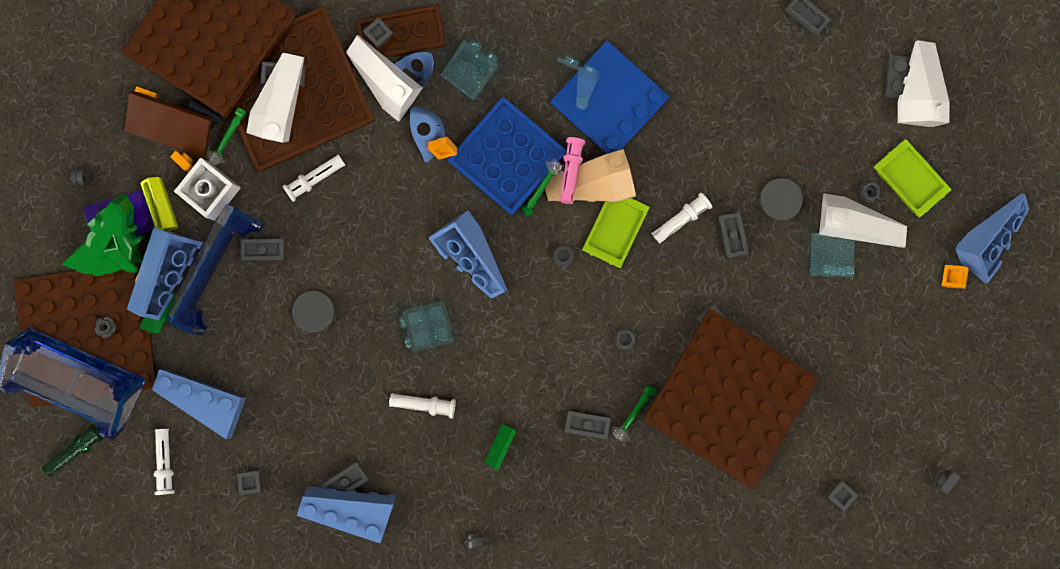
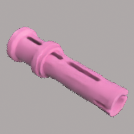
M568 137L566 139L568 143L567 153L563 158L565 171L559 202L573 204L578 166L583 160L581 153L585 140Z

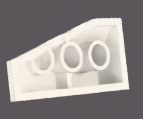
M357 35L346 53L382 109L399 122L422 90V87Z
M915 41L909 61V74L904 79V91L898 99V123L926 127L949 123V98L936 45L932 42Z
M282 53L250 111L246 133L278 142H289L305 57Z
M823 194L819 235L905 248L907 226L847 197Z

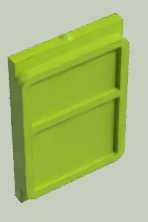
M906 139L891 152H888L873 167L918 218L928 212L930 208L951 191V188Z
M632 198L616 203L605 201L582 251L621 269L650 207Z

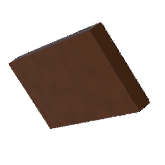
M439 4L356 20L359 36L386 58L447 46ZM379 17L392 31L393 36L377 49L363 33V30Z
M132 91L129 93L125 131L204 158L207 154L213 118Z

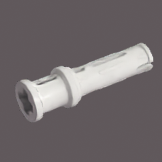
M337 154L334 158L305 176L300 174L297 180L289 185H283V188L294 202L296 197L306 191L310 192L313 185L345 166V164ZM332 165V167H331L330 169H328L327 171L323 172V173L320 174L319 176H316L318 173L322 172L323 170H325L326 168H328L329 166ZM299 185H301L300 188H298V189H296L295 191H293V189H295L296 187H298Z
M703 193L698 194L699 197L690 204L686 203L680 213L651 233L659 244L690 220H697L698 215L706 209L710 210L712 208L711 203Z
M391 393L389 407L429 412L432 416L440 414L449 416L452 419L454 417L455 399L447 401L440 400L435 396L428 399Z
M169 429L155 430L157 471L154 473L157 491L154 492L155 495L175 493L172 489V476L174 472L170 470Z

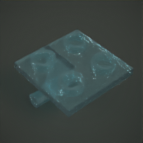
M566 55L564 59L558 57L557 61L560 64L578 72L576 106L581 110L586 109L589 106V99L595 85L601 79L597 75L598 71L586 64L582 68L578 66L579 62Z
M811 233L810 276L853 278L855 271V240Z

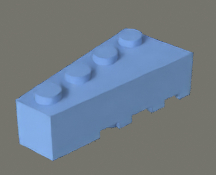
M159 369L152 388L154 392L225 439L232 438L246 400L244 396L167 369Z

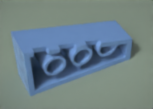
M153 228L127 310L141 317L159 320L173 296V289L183 279L181 277L187 265H191L194 260L192 258L196 249H200L203 242L188 236Z
M308 486L302 497L297 516L381 543L397 495H379V493L374 492L369 494L357 493V491L353 490L346 492L331 488L323 489L321 487Z

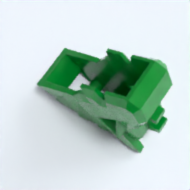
M119 194L105 209L103 208L96 214V217L87 224L91 230L87 240L62 265L77 272L94 276L111 274L121 269L130 273L138 272L139 269L134 263L142 264L143 257L138 252V243L142 240V236H136L135 230L138 227L133 225L134 206L127 196Z

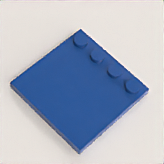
M606 41L550 101V104L605 154L622 150L669 99V96L612 44Z
M502 97L457 148V155L451 156L447 161L509 215L513 216L541 184L546 175L551 172L550 167H555L566 155L567 150L507 99Z

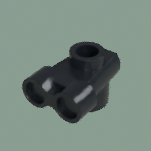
M192 99L188 106L190 111L213 118L211 129L214 128L215 124H219L222 115L196 99Z

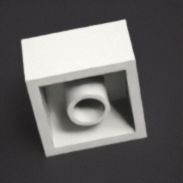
M200 158L174 192L205 218L215 221L241 187L211 162Z

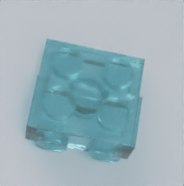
M471 39V41H462L440 76L474 101L478 98L486 84L492 80L501 64L497 62L499 58L491 52L486 54L481 50L482 45L476 40Z
M445 301L403 310V316H399L402 329L406 328L408 337H405L406 347L408 350L412 349V353L455 342Z

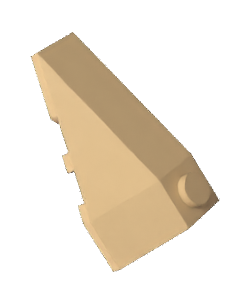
M624 149L602 155L578 166L573 202L575 200H586L588 202L608 201L616 203L636 197ZM564 172L552 176L547 184L545 192L548 201H559Z

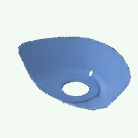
M418 52L404 57L394 65L400 70L407 68L410 72L420 77L421 81L417 84L423 87L430 79L434 60L431 53ZM419 59L423 63L422 71L417 72L411 67L412 60Z
M411 106V132L424 162H428L434 157L428 150V142L445 137V128L441 119L433 112L419 106ZM425 122L429 124L430 133L428 135L422 136L418 134L417 127L420 123Z

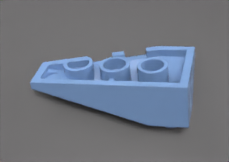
M1021 193L968 232L962 241L957 244L956 252L960 263L968 267L984 283L988 284L1000 268L1002 261L998 258L1003 248L1009 250L1011 246V232L1019 230L1029 210L1025 194Z
M469 211L454 218L429 237V240L440 255L446 260L449 256L459 264L456 269L460 272L463 270L469 272L472 275V282L491 299L507 290L482 229Z

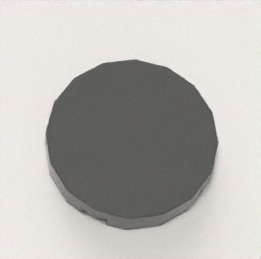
M777 178L763 187L760 193L762 211L776 221H785L793 218L800 211L803 204V195L800 188L789 179Z
M307 291L301 294L295 300L292 308V318L295 324L302 331L309 333H320L328 329L333 323L335 316V306L331 298L319 291Z

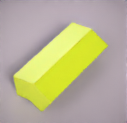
M152 177L142 181V190L155 228L166 231L177 229L178 225L162 178Z

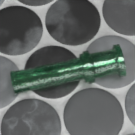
M91 424L88 426V430L81 436L74 437L71 445L47 464L43 465L42 470L45 474L50 472L48 476L52 477L80 453H87L92 445L97 441H102L104 435L98 427Z

